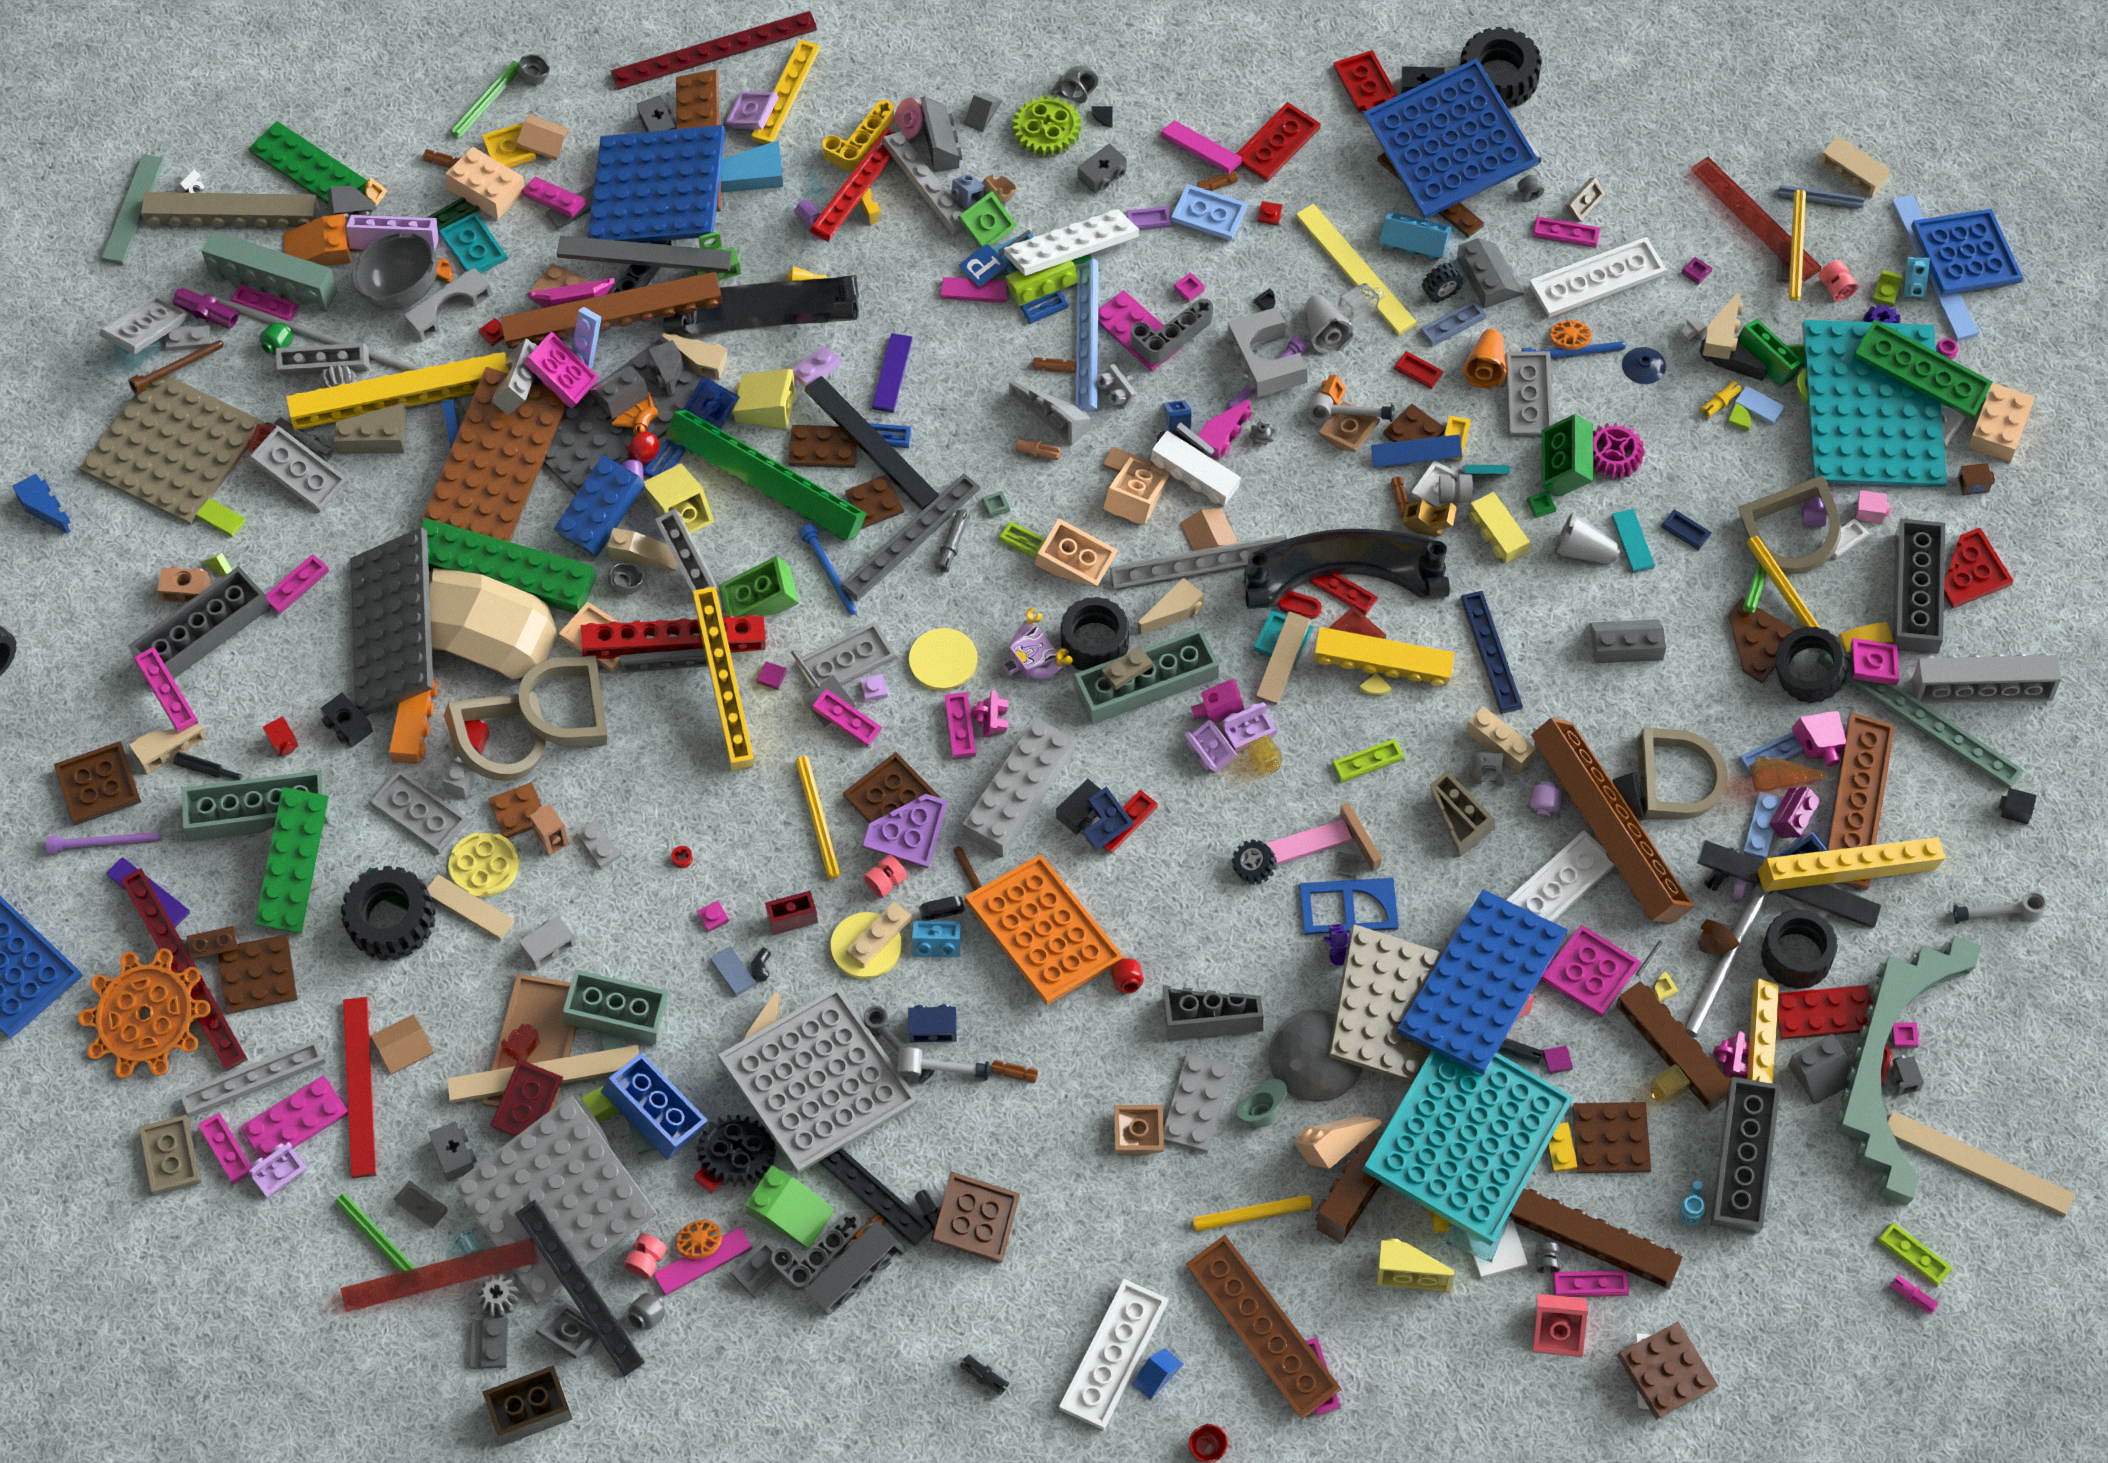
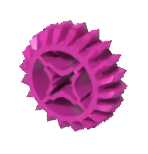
M1616 422L1614 426L1606 423L1604 428L1599 425L1596 431L1593 430V468L1595 467V474L1602 471L1603 478L1607 474H1611L1612 480L1618 474L1622 480L1624 474L1630 477L1632 471L1636 472L1639 465L1643 462L1645 450L1643 448L1644 443L1640 440V435L1634 434L1633 428L1627 430L1625 424L1622 427H1618ZM1603 443V450L1598 452L1597 446ZM1630 448L1632 455L1626 458V450Z

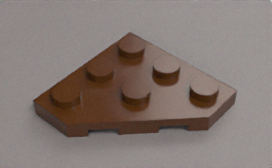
M1741 597L1730 611L1728 618L1733 630V637L1743 673L1763 684L1775 668V653L1779 643L1782 642L1787 634H1790L1795 629L1757 606L1752 614L1744 612L1745 599Z

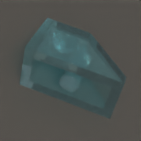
M160 339L136 354L113 345L118 359L130 372H133L166 348Z

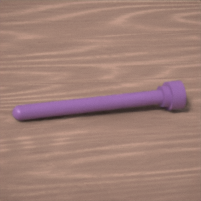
M1299 336L1293 337L1288 342L1287 350L1277 359L1297 353L1302 354L1307 349L1306 343ZM1247 385L1227 403V408L1231 409L1243 402L1254 392V389L1251 390L1249 385Z
M158 832L75 839H62V837L53 835L46 836V849L49 855L58 854V851H63L66 848L157 842L160 840L161 835Z

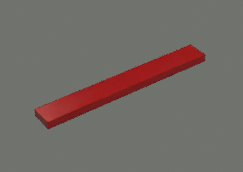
M888 128L884 130L812 225L810 233L827 242L831 240L892 159L891 154L881 142L883 137L896 132Z
M368 998L343 999L352 1178L377 1176Z

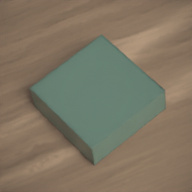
M1003 491L981 498L989 518L1010 511V506Z

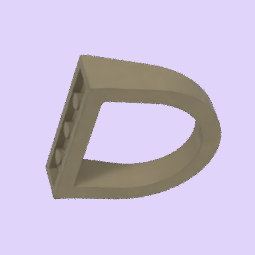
M1824 475L1738 507L1740 518L1749 539L1753 536H1758L1784 573H1804L1820 567L1831 558L1840 542L1841 524L1839 513ZM1819 497L1830 524L1827 538L1822 546L1814 553L1802 558H1786L1771 551L1763 542L1754 520Z
M596 655L548 659L538 663L525 674L519 687L518 704L523 720L535 734L546 741L563 746L607 745V728ZM551 676H587L595 727L558 728L547 724L535 714L530 705L529 696L533 687L539 681Z
M531 692L529 696L530 705L535 714L543 720L536 692ZM518 694L448 702L444 719L454 749L461 761L480 776L498 781L522 778L535 769L545 748L546 740L535 734L529 727L533 749L526 758L513 764H499L487 760L470 743L464 721L519 715L521 713L518 704Z
M1643 727L1637 736L1639 790L1640 797L1644 800L1646 819H1690L1698 817L1713 808L1724 794L1728 781L1726 764L1719 751L1708 740L1692 732ZM1654 746L1684 747L1700 754L1708 762L1713 772L1714 784L1710 795L1695 803L1657 801Z

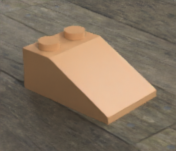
M1130 457L1109 487L1103 509L1113 515L1129 519L1133 523L1145 525L1171 473L1152 464L1149 471L1139 469L1136 471L1135 476L1127 474L1133 460L1140 461Z
M1058 519L1038 552L1034 565L1055 576L1098 587L1118 550Z
M1354 1116L1306 1127L1298 1133V1138L1293 1143L1309 1165L1330 1169L1380 1126L1382 1122L1380 1119Z

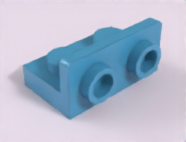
M914 921L912 955L917 957L959 958L961 922Z

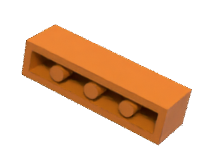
M434 677L432 690L399 703L389 750L392 762L420 764L421 757H425L426 743H424V739L429 737L430 734L428 719L429 716L434 714L432 699L433 696L438 694V683H435Z

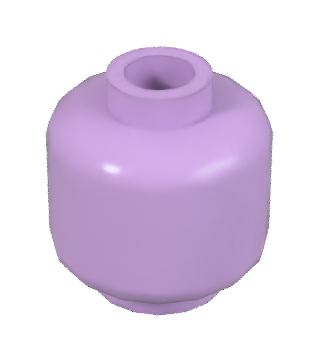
M1542 781L1539 785L1533 787L1530 806L1537 811V815L1550 817L1551 813H1557L1560 810L1563 793L1557 784Z

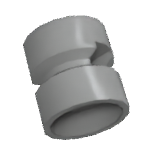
M1439 474V503H1452L1454 500H1457L1458 503H1471L1472 475L1458 474L1457 477H1454L1452 474Z

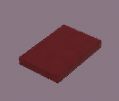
M518 1059L490 1126L516 1137L550 1111L564 1077Z

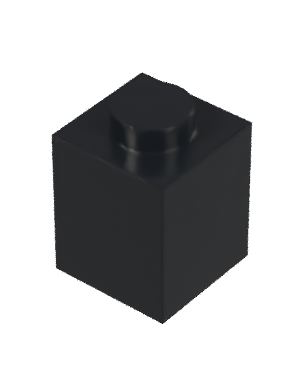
M2009 788L2006 796L2002 795L2000 798L1998 809H2002L2001 817L2029 824L2037 795Z

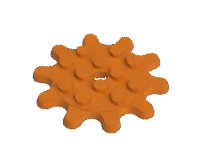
M160 949L156 953L154 960L148 965L140 964L135 953L131 951L125 952L120 958L121 972L117 977L110 979L102 974H98L91 980V988L99 994V1003L94 1008L82 1010L78 1016V1021L81 1025L86 1027L93 1026L98 1031L97 1039L90 1044L87 1053L94 1060L101 1059L109 1053L114 1054L117 1057L115 1073L120 1078L130 1077L140 1062H147L154 1075H164L168 1071L167 1057L172 1050L179 1048L184 1052L190 1053L198 1047L197 1038L189 1032L190 1024L195 1019L206 1017L210 1013L208 1002L205 1000H194L190 996L191 989L200 981V971L195 967H189L181 973H174L171 970L173 955L168 949ZM149 1008L150 1018L141 1020V1012Z

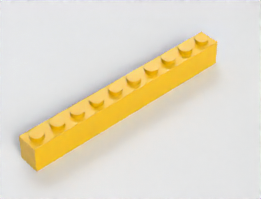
M505 352L286 396L293 429L298 430L337 422L403 402L405 407L474 394L486 367L509 374V368L505 365L507 361Z

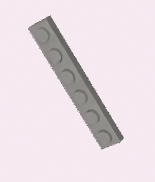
M902 132L883 137L881 143L951 234L955 235L966 231L957 218L963 211Z
M315 1039L180 1093L188 1116L192 1117L326 1062Z

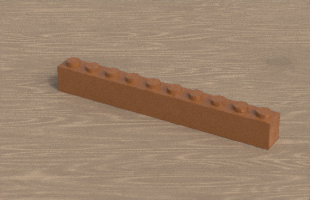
M716 272L500 318L505 343L508 349H515L526 338L531 343L539 345L551 331L560 340L574 335L578 311L583 307L601 316L599 331H607L614 326L626 327L630 326L633 322H650L654 318L661 316L664 318L672 317L675 313H692L704 307L708 309L715 308L718 304H723L717 274Z

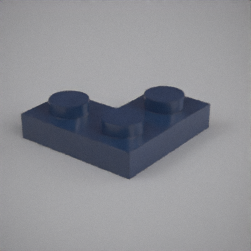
M1107 786L1087 800V803L1100 820L1084 830L1082 834L1095 851H1098L1134 825Z

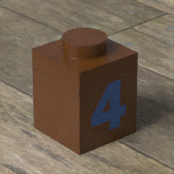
M1988 463L1961 466L1958 480L1963 496L1990 492L1991 486L1995 482L1993 471H1990Z

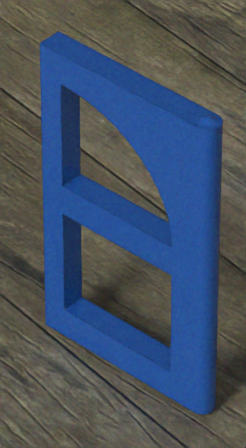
M1394 878L1300 883L1304 935L1329 933L1328 925L1313 926L1310 894L1343 892L1346 920L1343 928L1346 932H1350V928L1354 924L1374 931L1399 929ZM1353 891L1368 894L1376 899L1385 910L1388 921L1356 923Z

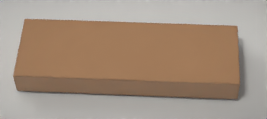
M1348 802L1341 805L1340 817L1345 820L1350 834L1372 871L1379 869L1381 856L1353 808Z

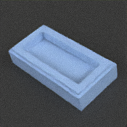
M1748 386L1744 388L1735 401V404L1742 405L1749 413L1771 425L1775 424L1785 408L1780 403Z

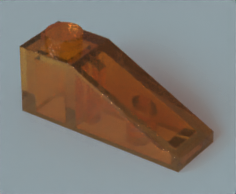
M1769 756L1755 758L1756 762L1749 765L1755 793L1820 781L1828 777L1827 772L1779 758L1770 759Z

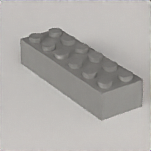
M2047 653L2033 656L2025 654L2015 656L1994 655L1992 657H1981L1979 655L1970 657L1948 656L1946 658L1927 656L1919 658L1912 677L1914 697L1922 703L2053 700L2061 682L2058 655Z
M1034 718L964 821L963 836L1003 857L1075 751V738Z

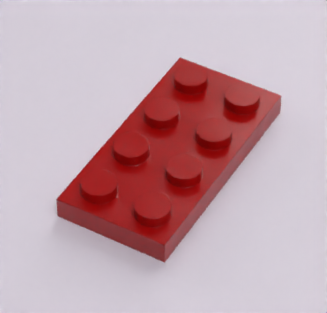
M1286 102L1236 153L1242 157L1240 165L1268 183L1319 131L1321 123L1289 102Z
M1868 985L1778 993L1777 1020L1781 1040L1828 1036L1831 1034L1859 1033L1863 1024L1866 1025L1868 1019L1864 1017L1866 1008L1872 1003Z

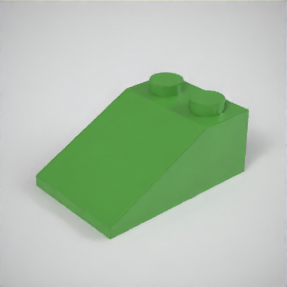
M778 556L720 584L727 616H767L781 613L799 604L791 567Z
M772 1165L745 1204L747 1215L807 1249H810L835 1211L832 1206L795 1178Z

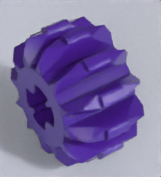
M1878 303L1876 308L1871 306L1868 309V312L1864 314L1863 320L1864 322H1873L1875 319L1880 323H1900L1901 318L1899 314H1896V308L1889 309L1888 304L1882 307Z

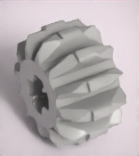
M339 364L336 367L330 366L329 370H323L319 376L320 389L357 382L353 369H349L347 365L340 367Z
M501 1274L498 1280H496L491 1275V1282L488 1283L482 1280L483 1288L477 1289V1295L480 1296L477 1298V1303L482 1306L481 1310L483 1313L490 1311L491 1317L494 1318L497 1311H499L500 1315L504 1317V1309L513 1312L512 1304L518 1303V1297L515 1296L518 1294V1289L513 1286L512 1279L505 1281L504 1275ZM496 1293L502 1294L501 1297L498 1295L497 1299L493 1298V1295L497 1296Z

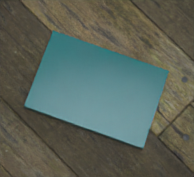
M477 212L438 231L465 272L475 268L481 274L508 260L507 255Z

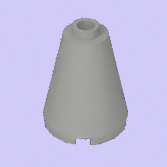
M1314 295L1310 297L1305 304L1313 347L1323 354H1329L1328 350L1336 347L1337 351L1342 350L1353 338L1352 324L1324 296Z
M1575 513L1570 514L1561 530L1560 542L1557 540L1554 553L1559 556L1608 565L1611 561H1616L1620 552L1617 549L1618 544Z

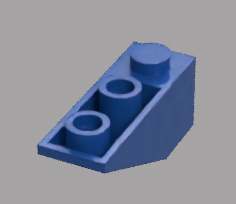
M34 474L12 486L27 513L66 533L70 532L68 524L71 522L65 511L62 513L59 511L58 508L61 505L56 496L51 497L48 492L51 489L45 479L41 481L38 475Z

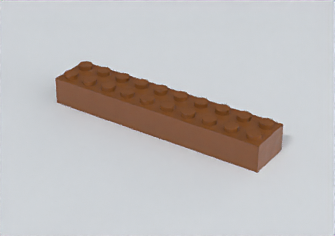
M1555 718L1548 719L1531 734L1535 741L1534 746L1540 753H1543L1547 759V766L1559 777L1558 782L1570 794L1572 804L1580 809L1583 814V821L1595 832L1594 837L1606 849L1608 859L1616 864L1620 870L1618 873L1631 887L1633 897L1643 905L1644 914L1652 921L1666 923L1678 921L1695 906L1573 722Z

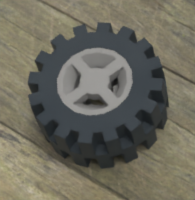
M1443 263V265H1438L1436 269L1433 268L1431 273H1427V277L1423 279L1421 284L1428 297L1433 302L1439 303L1440 300L1443 301L1451 297L1452 294L1455 295L1456 291L1460 290V285H1463L1462 280L1464 279L1452 263Z
M1251 839L1250 843L1244 841V846L1239 845L1237 847L1239 849L1238 852L1234 851L1233 853L1235 858H1232V863L1234 864L1232 867L1235 873L1243 881L1252 885L1255 882L1262 884V880L1268 881V876L1272 877L1274 875L1272 870L1277 868L1275 864L1277 858L1274 856V852L1260 840L1257 842L1255 839Z

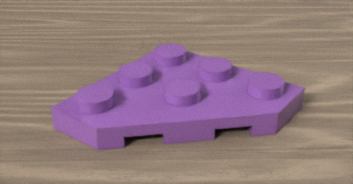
M925 794L869 823L861 847L885 855H892L894 858L928 868L948 801Z

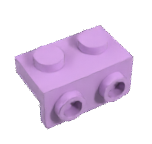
M822 346L793 368L794 384L797 387L801 384L806 387L821 375L823 377L842 364L840 358L825 346Z
M1264 702L1258 705L1253 704L1240 713L1230 714L1223 720V732L1235 752L1277 735V730L1266 713Z
M1210 719L1193 734L1190 732L1184 734L1189 740L1186 744L1194 753L1197 752L1200 755L1199 762L1206 770L1211 769L1217 773L1238 756Z
M289 1142L285 1145L283 1143L277 1145L272 1149V1154L266 1159L260 1158L250 1166L252 1168L249 1170L250 1177L267 1199L307 1171V1167L292 1149V1145Z

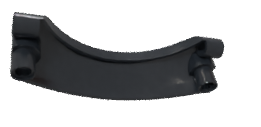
M857 275L720 287L723 304H718L717 307L710 309L706 307L699 308L692 313H675L672 317L664 318L663 328L665 334L689 335L765 326L857 320L859 312Z
M1334 529L1289 538L1252 552L1249 555L1245 585L1247 609L1273 608L1288 592L1297 586L1334 573L1359 574L1384 579L1405 588L1420 598L1448 597L1450 583L1448 577H1444L1447 546L1438 540L1378 529Z

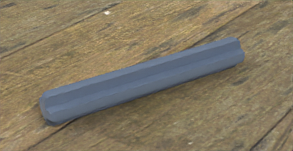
M1780 185L1778 195L1781 197L1794 198L1796 190H1804L1806 192V200L1855 208H1862L1864 205V197L1787 185Z

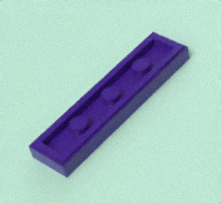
M891 333L872 409L894 413L913 341L912 336Z
M122 857L106 872V875L126 891L120 879L138 869ZM147 877L176 928L190 914V910Z

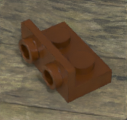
M230 926L186 936L191 958L196 959L237 950V928Z

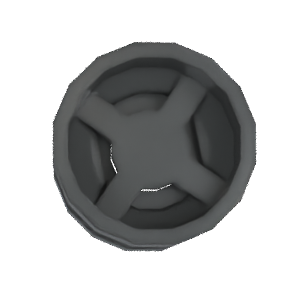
M1552 1242L1537 1244L1536 1255L1538 1260L1536 1261V1271L1544 1273V1266H1550L1551 1274L1553 1272H1560V1261L1558 1260L1560 1245Z

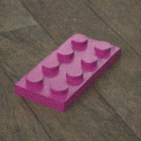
M1125 290L1098 309V324L1151 372L1182 348L1180 347L1159 364L1149 363L1130 345V331L1134 323L1145 322L1155 332L1164 325Z
M322 1075L240 1127L260 1158L266 1159L272 1154V1149L281 1143L285 1145L289 1142L292 1145V1149L347 1116L348 1110L328 1080Z

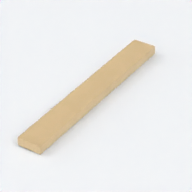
M638 1045L531 1064L563 1076L561 1084L613 1075L639 1054ZM515 1066L447 1078L450 1102L457 1103L504 1094Z
M1895 1111L1892 1112L1888 1120L1896 1140L2057 1214L2066 1216L2075 1193Z

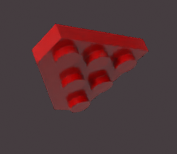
M1980 527L1960 535L1944 581V596L1952 609L2013 584L2014 580Z

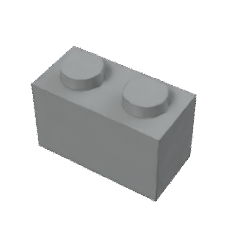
M559 915L553 919L546 920L541 927L526 933L519 941L521 950L536 970H539L576 945L573 933Z

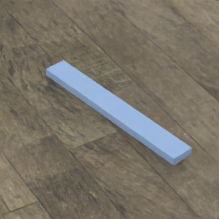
M1909 195L1893 199L1892 205L1917 258H1925L1911 228L1913 220L1924 219L1914 196ZM1929 267V284L1956 341L1977 337V328L1960 293L1942 295Z
M1094 258L1077 266L1075 406L1086 413L1097 409L1098 261Z

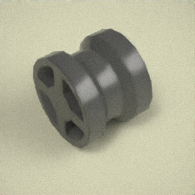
M1528 175L1517 184L1519 191L1524 193L1523 197L1527 202L1539 198L1544 193V188L1538 184V179L1535 175Z

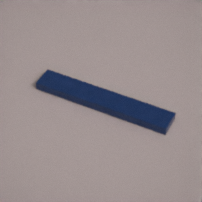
M1483 590L1461 595L1460 599L1500 714L1523 709Z

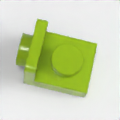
M1882 270L1872 301L1885 305L1888 304L1893 307L1903 276L1893 271Z

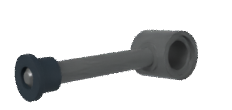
M871 1006L865 1011L864 1024L873 1036L883 1035L897 1052L900 1048H907L888 1028V1014L883 1007ZM877 1018L880 1019L882 1022L879 1024H872L870 1021L872 1019ZM921 1069V1076L918 1077L921 1084L934 1074L935 1070Z

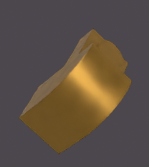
M1423 499L1406 504L1402 524L1415 533L1434 537L1442 536L1443 529L1453 526L1457 507L1449 503L1434 508Z

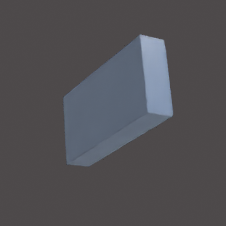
M731 946L710 958L736 997L756 985V981Z

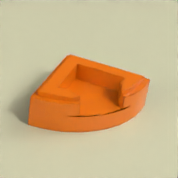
M441 257L437 263L436 278L449 284L453 278L452 268L449 262Z

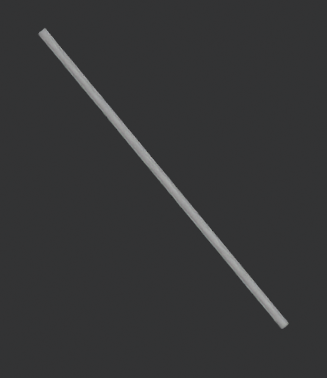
M181 283L178 285L179 289L183 287L201 296L209 294ZM210 294L220 304L237 310L240 314L269 324L274 322L284 323L292 332L329 345L351 344L350 342ZM369 349V359L403 371L423 369Z

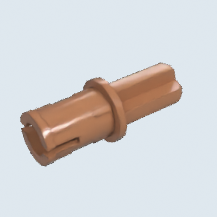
M1019 438L1016 444V452L1031 454L1035 458L1040 456L1058 460L1061 454L1059 447L1042 444L1040 440L1034 442Z

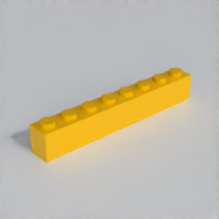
M716 586L694 590L693 603L730 770L734 771L753 767L754 756Z
M1939 837L1767 858L1757 871L1763 890L1766 892L1926 872L1937 869L1946 858Z

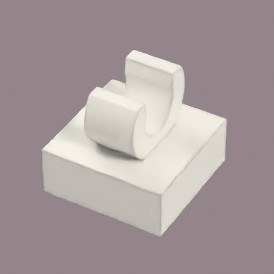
M194 169L176 187V190L179 193H184L186 190L187 193H195L192 188L197 187L202 191L204 185L197 181L201 175Z
M1693 312L1689 313L1685 317L1688 325L1682 329L1683 335L1688 340L1697 334L1703 339L1707 333L1706 326Z

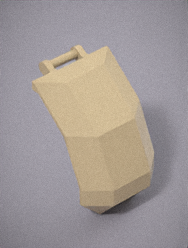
M431 568L429 573L432 649L450 652L495 670L510 680L524 677L532 667L547 660L558 636L547 603L532 594L481 574Z

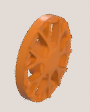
M1577 320L1560 321L1550 331L1552 343L1566 350L1581 349L1591 341L1592 333L1590 328Z
M694 1221L686 1225L679 1232L676 1240L677 1248L680 1254L688 1259H703L713 1254L719 1248L722 1242V1233L718 1225L712 1221ZM703 1226H709L705 1231L702 1230ZM697 1227L696 1231H690L691 1228ZM717 1231V1235L708 1236V1234ZM684 1236H689V1239L682 1240ZM709 1242L714 1243L711 1248L708 1247ZM688 1244H691V1246L686 1251L682 1249ZM695 1249H696V1250H700V1249H701V1253H696V1254H694V1253H695Z

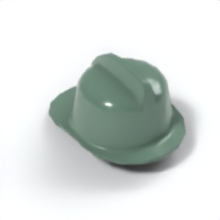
M1269 1079L1259 1084L1238 1105V1117L1243 1121L1249 1122L1255 1130L1273 1123L1278 1114L1277 1107L1286 1097V1084L1279 1079Z

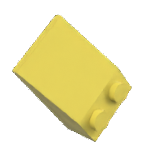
M1398 1239L1381 1240L1377 1285L1451 1292L1454 1270L1408 1243L1401 1242Z

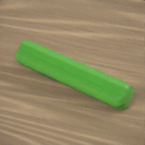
M1760 563L1756 566L1743 606L1744 612H1749L1750 614L1755 612L1767 575Z

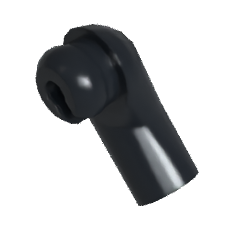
M764 947L761 948L750 965L753 977L755 979L758 978L760 982H765L770 976L769 971L765 970V963L771 956V952Z

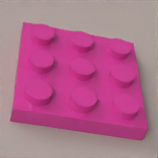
M552 331L523 362L530 372L536 374L543 381L544 385L551 389L571 409L599 379Z
M1580 925L1543 974L1542 981L1602 1018L1638 970L1641 961L1585 926Z

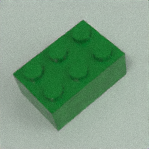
M1573 414L1542 429L1541 487L1556 496H1563L1593 482V424L1577 414Z

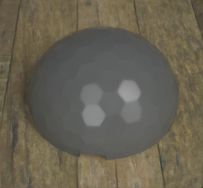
M400 232L381 237L367 246L358 256L355 270L352 269L354 287L364 300L383 309H402L415 304L429 292L436 279L438 265L435 251L426 238L416 233L401 235Z
M1325 1010L1300 1012L1284 1021L1272 1037L1268 1056L1271 1072L1275 1079L1282 1080L1286 1084L1289 1094L1299 1099L1312 1102L1333 1100L1351 1089L1361 1075L1363 1068L1328 1057L1335 1017L1334 1013Z

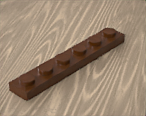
M1385 152L1377 157V162L1401 181ZM1462 203L1439 212L1442 217L1468 239L1484 227V222Z

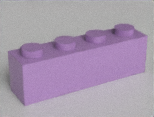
M351 215L347 224L350 249L364 250L379 238L400 232L401 235L416 233L423 236L431 244L434 251L439 241L436 218Z

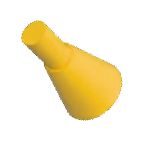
M792 266L791 270H787L786 281L827 278V275L813 274L812 272Z

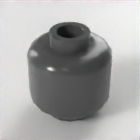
M641 1294L628 1309V1318L631 1324L640 1330L652 1329L665 1316L664 1301L656 1294Z

